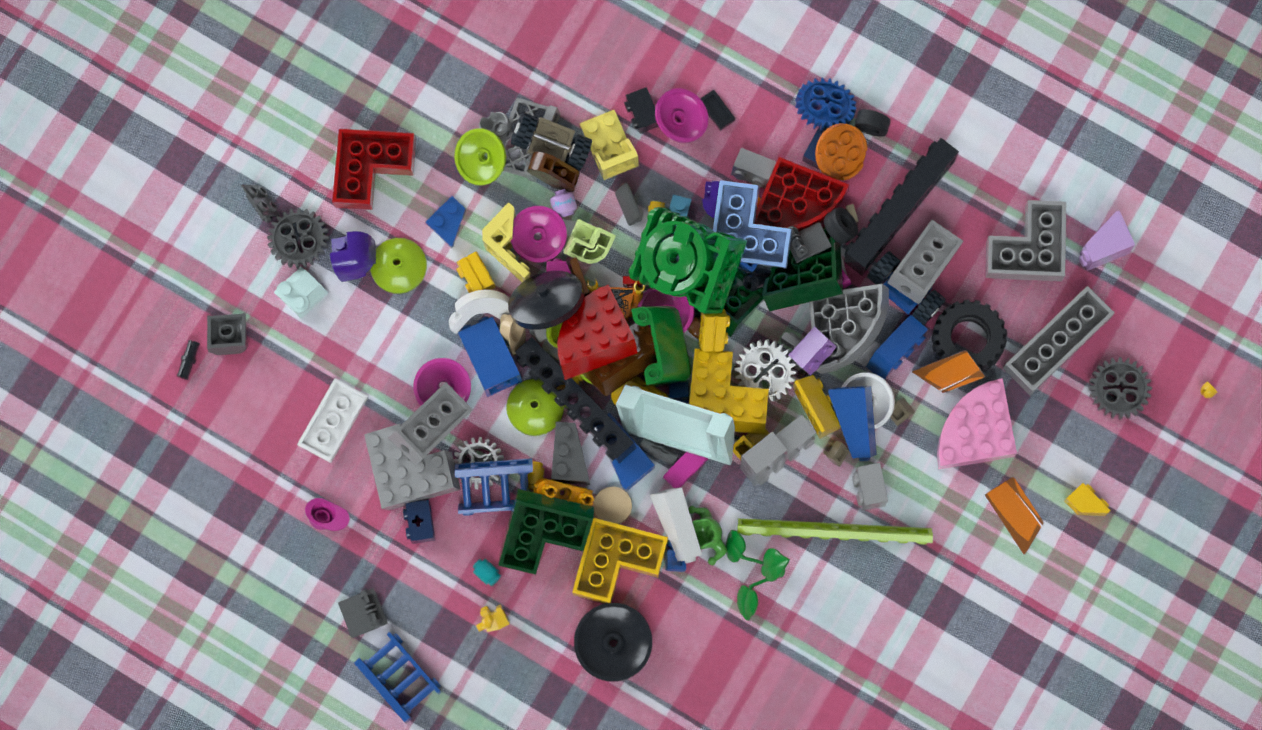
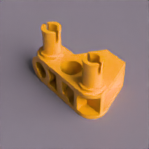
M546 478L538 479L534 484V493L588 506L593 505L594 497L592 495L593 490ZM561 490H564L563 495H560Z

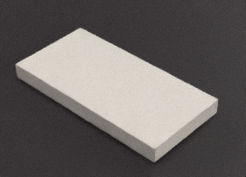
M335 378L297 445L332 463L369 396Z

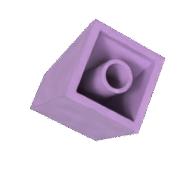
M1120 210L1116 211L1081 250L1079 261L1083 267H1086L1087 271L1128 255L1135 246Z

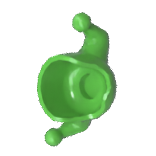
M690 506L688 508L690 514L696 513L700 515V519L692 521L700 549L712 548L715 550L714 557L708 559V564L713 566L727 552V548L721 540V526L713 519L708 508Z

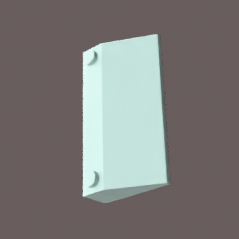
M624 386L616 406L623 429L627 433L731 465L735 425L731 416L647 392L637 386Z

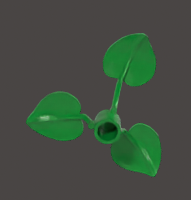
M730 530L726 540V555L728 559L736 563L741 558L763 565L761 573L765 579L749 585V588L746 585H742L737 594L738 609L741 615L750 621L758 607V596L753 588L762 583L774 582L778 578H782L790 559L774 548H769L766 551L763 561L743 555L746 550L744 538L738 531Z

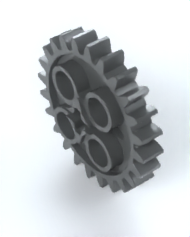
M300 208L297 209V213L290 209L289 215L283 212V218L277 216L279 222H272L274 229H268L272 235L267 236V239L272 241L268 243V246L273 248L270 252L272 255L276 254L275 259L277 261L281 259L282 265L288 262L289 268L295 264L297 269H299L300 264L307 268V262L314 265V258L320 261L318 255H325L322 248H328L325 241H329V237L326 236L329 231L325 228V222H321V217L315 218L316 214L314 211L309 215L308 209H305L302 213ZM294 223L297 224V230L300 235V242L303 248L302 254L296 241L297 236L293 226ZM303 225H310L307 230H301ZM291 229L290 234L283 235L284 230ZM308 242H314L312 247H305ZM291 246L296 247L293 252H291V253H288V252H287V249H288L289 247H291Z
M1121 357L1118 358L1117 362H1115L1114 358H1111L1110 364L1105 360L1103 362L1104 368L1099 365L1097 367L1099 372L1094 371L1092 375L1095 378L1089 380L1090 383L1094 384L1088 388V390L1094 391L1089 397L1096 399L1092 404H1099L1100 406L1097 410L1104 409V416L1111 413V419L1115 415H1118L1119 420L1123 418V415L1129 419L1130 413L1137 416V410L1142 412L1144 410L1142 405L1147 406L1149 402L1146 399L1152 396L1147 393L1152 390V387L1147 386L1151 379H1145L1148 372H1141L1143 366L1136 368L1137 361L1132 365L1129 364V358L1125 362L1122 361ZM1106 375H1112L1115 378V382L1109 383L1106 380ZM1131 375L1134 378V383H1128L1125 376ZM1118 385H1121V388L1136 387L1137 390L1124 389L1120 392L1119 389L1104 390L1103 387L1117 388ZM1106 394L1114 395L1115 402L1108 401ZM1126 394L1133 395L1134 402L1127 401Z

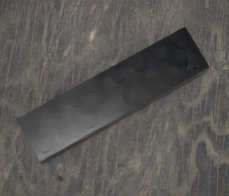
M940 138L938 142L934 141L929 146L926 156L922 155L917 161L915 170L911 169L906 174L903 184L899 183L893 190L891 199L887 198L883 202L879 214L876 212L869 220L868 227H863L857 234L856 242H851L845 249L844 263L861 276L956 162L959 151L944 139Z

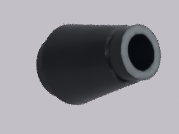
M748 273L743 278V285L746 290L754 292L763 287L765 279L770 274Z

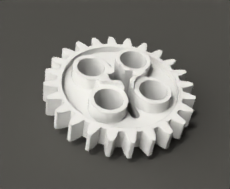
M769 339L765 340L764 344L761 340H758L757 346L752 342L750 344L751 349L745 347V353L739 354L742 360L736 361L740 367L735 368V371L740 372V374L735 378L742 380L738 386L744 385L745 387L766 389L762 386V380H767L770 383L768 397L772 402L775 400V395L780 399L782 398L781 392L786 395L789 393L787 388H793L790 382L796 381V378L792 375L798 373V371L793 370L792 367L796 366L797 363H791L790 360L792 358L787 355L790 351L789 349L782 350L784 344L777 347V341H773L770 345ZM763 353L770 355V362H766L763 359ZM775 359L779 360L768 373L763 375L757 382H754V379L764 371V368L768 367ZM750 365L756 367V374H751L749 372ZM776 367L783 369V376L776 374Z

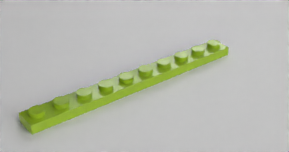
M738 518L737 531L746 536L761 534L765 537L780 535L785 538L799 536L805 539L819 537L824 540L838 538L844 541L858 539L863 542L877 540L883 543L888 541H897L903 544L916 542L922 545L933 543L932 528Z

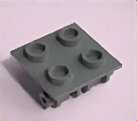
M241 185L247 194V199L253 204V208H256L255 211L259 212L258 215L262 221L269 223L272 221V216H280L276 204L270 201L267 191L262 186Z
M820 222L801 231H798L794 226L788 227V229H792L790 250L796 263L832 247Z
M374 588L362 590L360 594L338 602L352 639L388 624Z

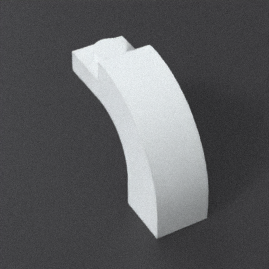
M478 290L466 294L455 303L456 312L449 318L450 330L457 334L465 323L476 314L488 313L498 319L503 314L509 315L508 302L510 297L494 290Z

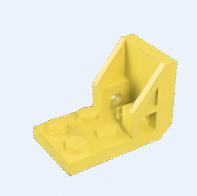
M615 110L580 123L584 136L592 139L590 151L603 180L639 166L637 152L630 140L626 138Z
M508 202L482 229V239L485 249L517 279L524 282L531 277V273L529 272V267L523 262L518 263L515 259L516 256L510 251L513 248L511 240L513 239V222L516 213L514 207Z

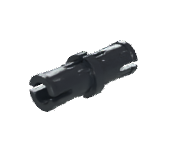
M188 340L184 356H181L180 359L182 362L176 375L177 377L184 378L185 380L189 379L192 365L196 362L195 356L200 343Z

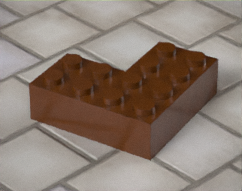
M635 323L629 327L635 338L637 354L583 373L603 395L608 396L645 371L649 365L657 363L652 332L649 326H639Z

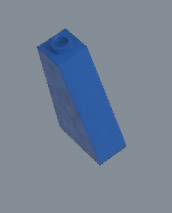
M871 386L835 387L829 389L828 393L851 457L859 458V461L871 460V457L877 455Z
M609 413L608 416L636 446V449L620 464L616 460H610L622 489L627 492L655 468V465ZM602 424L596 426L597 431H601L604 428ZM609 439L608 444H615L617 439Z

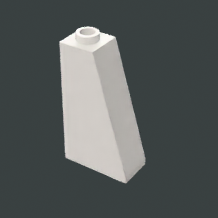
M682 487L666 489L651 494L650 498L668 540L671 542L677 561H685V563L696 561V557L702 555Z

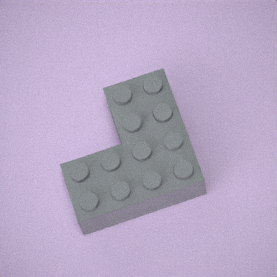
M1028 200L1025 205V237L988 236L986 241L985 278L1062 281L1065 277L1066 202Z
M800 415L775 435L771 432L743 454L740 469L754 486L758 483L761 486L769 479L773 471L776 474L783 469L787 460L791 462L796 459L801 449L807 450L814 444L817 432L804 416Z
M402 424L364 434L382 509L390 511L406 506L405 503L424 501L461 490L459 480L455 478V463L452 452L443 450L426 455L415 466L389 439Z

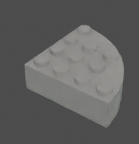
M883 284L846 289L843 290L842 295L809 302L811 329L816 327L837 346L833 353L822 362L816 370L817 372L825 374L837 371L854 362L873 344L886 318L889 304L888 287Z

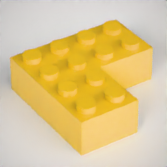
M695 348L689 404L719 414H728L733 418L736 432L765 434L769 389L730 386L733 352H703L701 349Z
M593 518L572 594L604 604L611 603L621 568L658 578L668 537Z

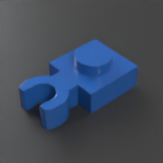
M668 540L667 546L670 550L665 552V571H686L685 561H677L670 540Z

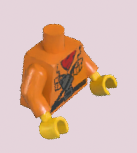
M595 279L596 284L594 286L589 285V280H587L589 294L597 290V288H601L598 287L597 279ZM635 281L634 288L610 287L626 322L629 321L630 317H633L631 309L638 308L646 285H643L642 288H639L637 281Z

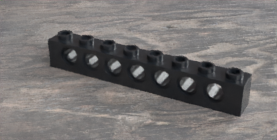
M533 337L515 351L517 363L522 368L526 366L530 370L528 374L535 381L539 380L543 384L541 387L548 395L552 393L555 396L554 401L559 407L562 408L564 406L568 410L566 413L573 421L577 419L581 423L579 427L585 434L590 433L594 437L592 440L599 448L601 446L605 448V454L611 461L616 460L620 464L636 449L634 442L572 378L564 379L561 366ZM534 359H540L538 364H531ZM553 372L551 377H544L545 373ZM559 385L566 386L564 390L557 391ZM572 398H578L576 404H569ZM590 411L591 415L589 417H582L584 412ZM597 425H604L601 431L595 430ZM611 438L617 439L616 443L612 445L608 444V440Z

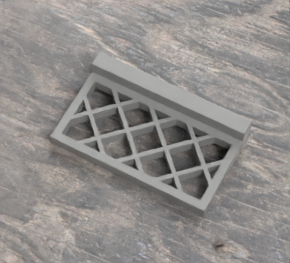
M516 98L509 117V129L501 139L504 147L506 141L512 138V125L518 122L521 116L518 113L520 104L527 106L529 111L526 113L534 116L533 113L539 110L546 111L543 118L554 123L558 122L561 114L558 108ZM517 146L508 150L505 147L510 163L505 165L503 171L536 182L537 178L527 172L532 155L528 153L524 155L521 148ZM519 149L522 156L512 161L509 153ZM522 160L526 163L524 172L516 170L515 164Z

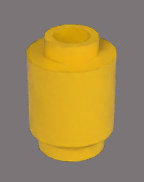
M533 461V472L528 474L529 490L534 491L535 482L538 479L544 478V468L541 462Z

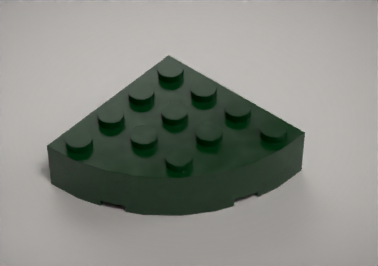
M825 227L822 228L832 247L796 263L791 250H789L787 268L771 267V273L765 279L762 294L769 312L843 294L841 244L829 235Z

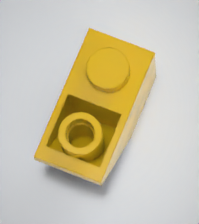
M1082 483L1064 500L1077 515L1105 516L1111 511L1108 508L1109 504L1104 499H1099L1094 494L1095 490L1089 484L1085 485Z

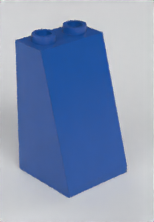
M484 317L473 326L469 324L461 328L458 334L487 397L522 382L520 373L493 317Z

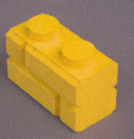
M477 251L457 261L458 268H456V271L461 279L464 277L467 281L465 287L468 293L478 290H492L496 287Z
M723 309L722 313L704 314L701 312L698 342L701 351H723L724 345L728 344L726 327L730 326V316L726 314L725 309Z

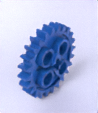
M822 77L820 82L814 78L813 83L808 80L806 85H802L795 99V108H798L797 114H802L801 120H808L807 125L812 123L814 124L813 129L819 126L820 131H823L824 128H829L835 124H850L857 109L855 107L856 101H853L854 95H849L850 89L844 90V84L838 86V81L832 83L831 78H829L828 82H825Z

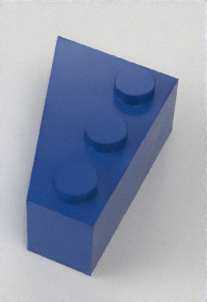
M910 315L875 351L866 368L885 380L893 370H897L902 365V360L905 357L908 358L915 351L913 348L916 344L920 346L926 339L924 335L928 329Z

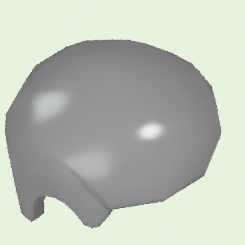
M490 112L489 117H481L479 122L480 128L488 129L498 137L503 136L508 131L510 125L508 116L502 112Z

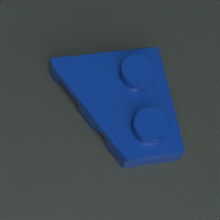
M451 196L425 223L449 247L453 248L466 209Z

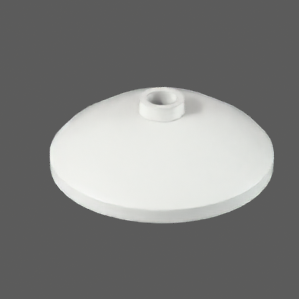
M862 372L851 376L844 382L842 387L871 386L875 429L881 427L890 419L894 410L895 400L890 385L886 380L874 373Z

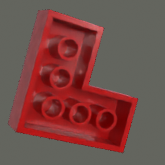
M339 129L332 197L334 207L373 210L376 174L413 176L416 150L415 134Z

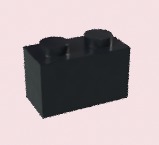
M647 87L627 94L624 106L627 113L631 112L633 116L631 123L634 130L638 129L641 134L659 127L655 117V106Z

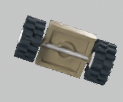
M523 112L514 128L511 144L522 149H527L529 146L527 153L530 155L533 152L553 155L580 171L586 162V158H588L592 139L580 134L575 135V138H573L574 130L542 117L538 119Z

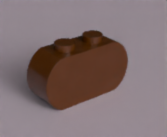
M533 152L527 169L529 174L551 187L559 190L565 189L567 192L575 190L580 171L557 157L543 152Z

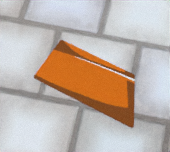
M966 350L912 371V373L942 393L985 377Z
M1012 477L986 493L985 496L1025 555L1044 522L1016 479Z

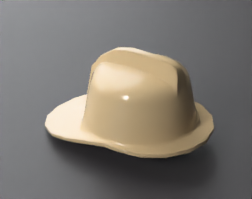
M503 314L500 318V333L509 342L511 353L516 356L515 351L526 341L525 328L517 325L510 314Z

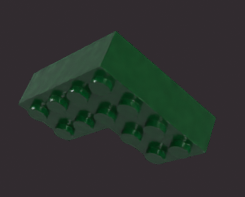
M518 489L500 550L498 566L536 575L545 542L584 552L593 522L594 507L555 497L549 498L546 495Z

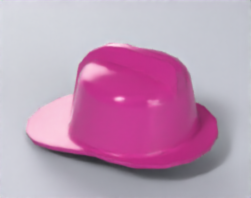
M315 498L306 504L305 514L311 525L318 530L339 531L349 524L350 517L348 512L328 500Z

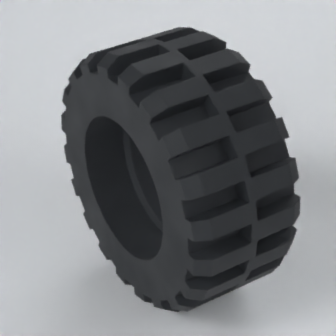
M969 299L963 300L962 303L957 301L951 307L945 308L935 323L931 339L933 341V352H936L938 361L961 352L954 346L951 340V333L958 323L968 321L981 326L987 335L985 348L977 354L969 355L981 371L986 372L991 369L1000 359L1007 343V329H1004L1005 322L1003 318L1000 319L998 317L999 313L997 310L992 311L990 309L991 306L987 303L982 305L979 300L970 302Z

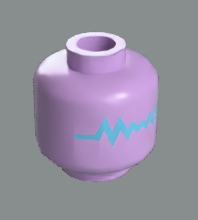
M565 189L556 191L555 196L550 199L552 210L557 212L561 218L573 215L577 209L574 194L566 192Z

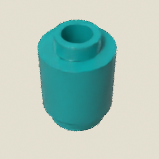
M486 558L483 561L479 559L473 565L475 569L473 573L486 585L489 584L491 587L502 576L499 570Z

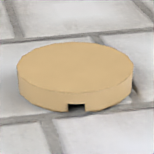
M614 486L601 490L595 497L593 504L594 512L598 519L616 524L626 521L632 510L631 498L628 493Z

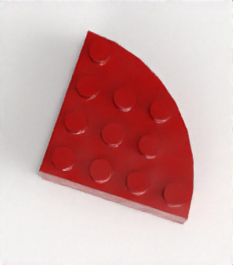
M778 157L757 207L754 224L781 228L794 226L798 231L818 222L821 224L825 216L838 208L848 192L849 184Z
M609 285L603 286L584 297L578 311L564 321L561 326L557 348L565 380L638 353L635 338Z

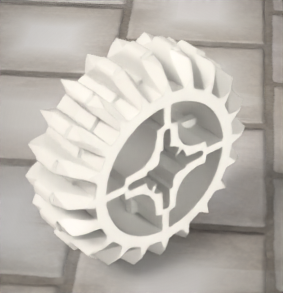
M479 437L478 443H476L474 438H471L472 444L470 445L467 441H464L466 447L463 448L459 445L458 449L461 453H454L459 458L454 459L455 464L463 463L468 453L471 456L470 463L476 461L474 456L479 461L488 462L492 458H494V461L504 459L503 455H498L501 453L500 448L494 450L497 446L494 442L489 446L490 440L486 439L485 443H483L482 437ZM474 449H485L490 453L478 455ZM491 475L489 477L490 486L493 485V482L491 481L492 478H494L496 481L499 480L497 475ZM471 477L469 479L470 487L475 483L474 487L478 489L479 484H481V478Z

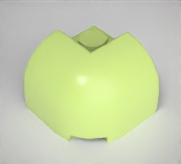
M577 219L571 235L566 240L563 253L572 258L577 257V260L588 264L597 263L606 257L616 235Z

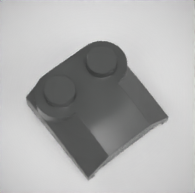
M246 313L218 316L207 315V350L209 353L214 355L240 354L247 349Z

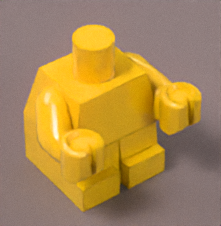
M501 604L496 606V610L490 612L488 606H484L480 611L483 617L482 622L477 624L476 627L479 632L484 629L487 632H491L509 625L510 620Z

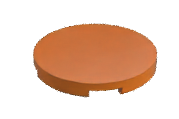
M845 123L835 124L827 128L820 136L815 151L816 162L820 171L824 175L842 181L857 175L864 166L863 162L868 150L865 136L857 127Z

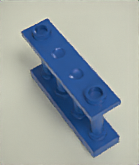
M532 458L455 464V478L462 479L464 502L458 504V514L470 516L474 513L512 510L515 500H510L508 476L518 473L520 475L521 490L529 491L528 474L533 472ZM491 475H499L501 478L502 501H491L489 477ZM479 476L481 478L483 502L471 503L469 480L471 477Z
M389 632L387 635L391 640L370 659L363 661L359 658L354 664L398 716L407 723L412 719L409 715L411 710L432 691L435 690L438 695L442 693L439 690L441 685L435 678L430 679L401 645L403 640L396 633L392 635ZM397 646L404 655L381 675L378 674L376 676L371 671L374 668L373 665ZM410 661L416 670L393 690L391 688L388 691L384 686L386 680L406 662ZM422 675L429 685L406 705H400L397 701L398 695Z

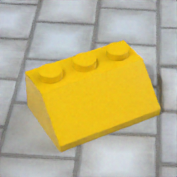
M811 375L794 381L793 390L817 432L819 439L840 429L841 426L836 413H834L831 407L833 404L829 395L825 396L822 391L824 386L821 380Z

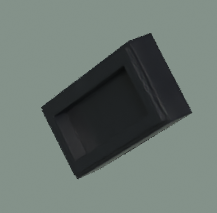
M715 90L701 98L709 117L720 131L736 121Z

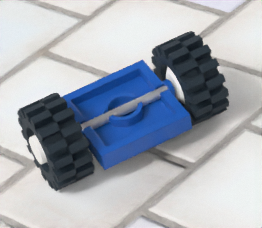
M888 251L873 267L867 278L875 285L883 284L888 287L889 299L909 314L918 304L887 283L894 273L893 271L901 262L894 254ZM930 288L925 295L926 298H923L918 308L912 314L922 325H925L946 301L935 289L930 293L932 288Z

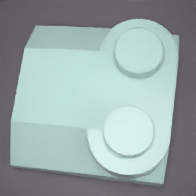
M300 267L286 281L281 282L274 291L275 295L300 319L307 315L328 294L324 287L303 267Z

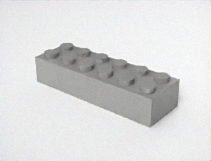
M1087 286L1005 364L1003 369L1031 396L1104 326L1115 312Z

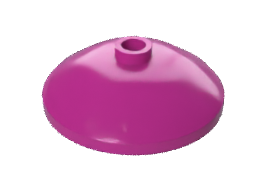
M676 88L665 92L657 101L655 107L656 121L661 131L667 137L676 142L690 143L696 141L705 133L708 126V113L704 103L696 94L686 89Z
M532 206L522 210L514 218L511 244L515 252L523 259L534 263L547 262L555 258L564 248L567 238L566 226L561 216L554 210L544 206ZM537 233L541 235V239L539 240L535 239L534 235Z
M649 288L643 294V298L638 304V307L673 306L677 308L681 317L683 333L688 330L694 318V307L689 305L687 297H675L664 294L656 289Z
M449 358L432 359L426 362L416 373L413 390L420 406L440 388L441 382L447 383L465 402L468 401L471 393V380L466 369L457 361Z

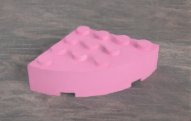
M1003 378L989 381L974 388L952 409L943 425L937 449L938 470L1016 456L1017 450Z

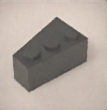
M556 422L551 480L567 484L591 485L576 424Z

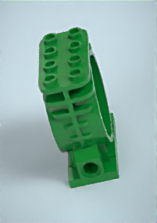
M656 207L650 210L647 216L646 227L641 233L640 244L635 250V259L629 268L630 279L639 281L643 285H649L650 288L675 297H687L689 305L697 308L698 311L704 314L722 313L747 240L733 237L724 232H714L708 226L690 220L689 217L681 216L677 212H672L668 208ZM688 278L687 280H685V281H683V282H681V283H678L679 280Z

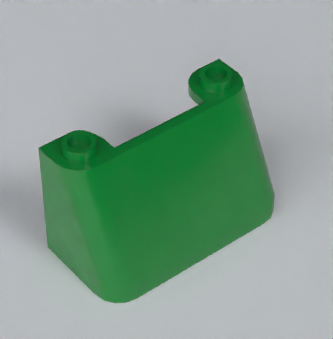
M651 306L631 309L634 322L637 325H650L658 362L649 365L645 369L646 385L660 387L686 381L691 375V368L678 309L673 306Z

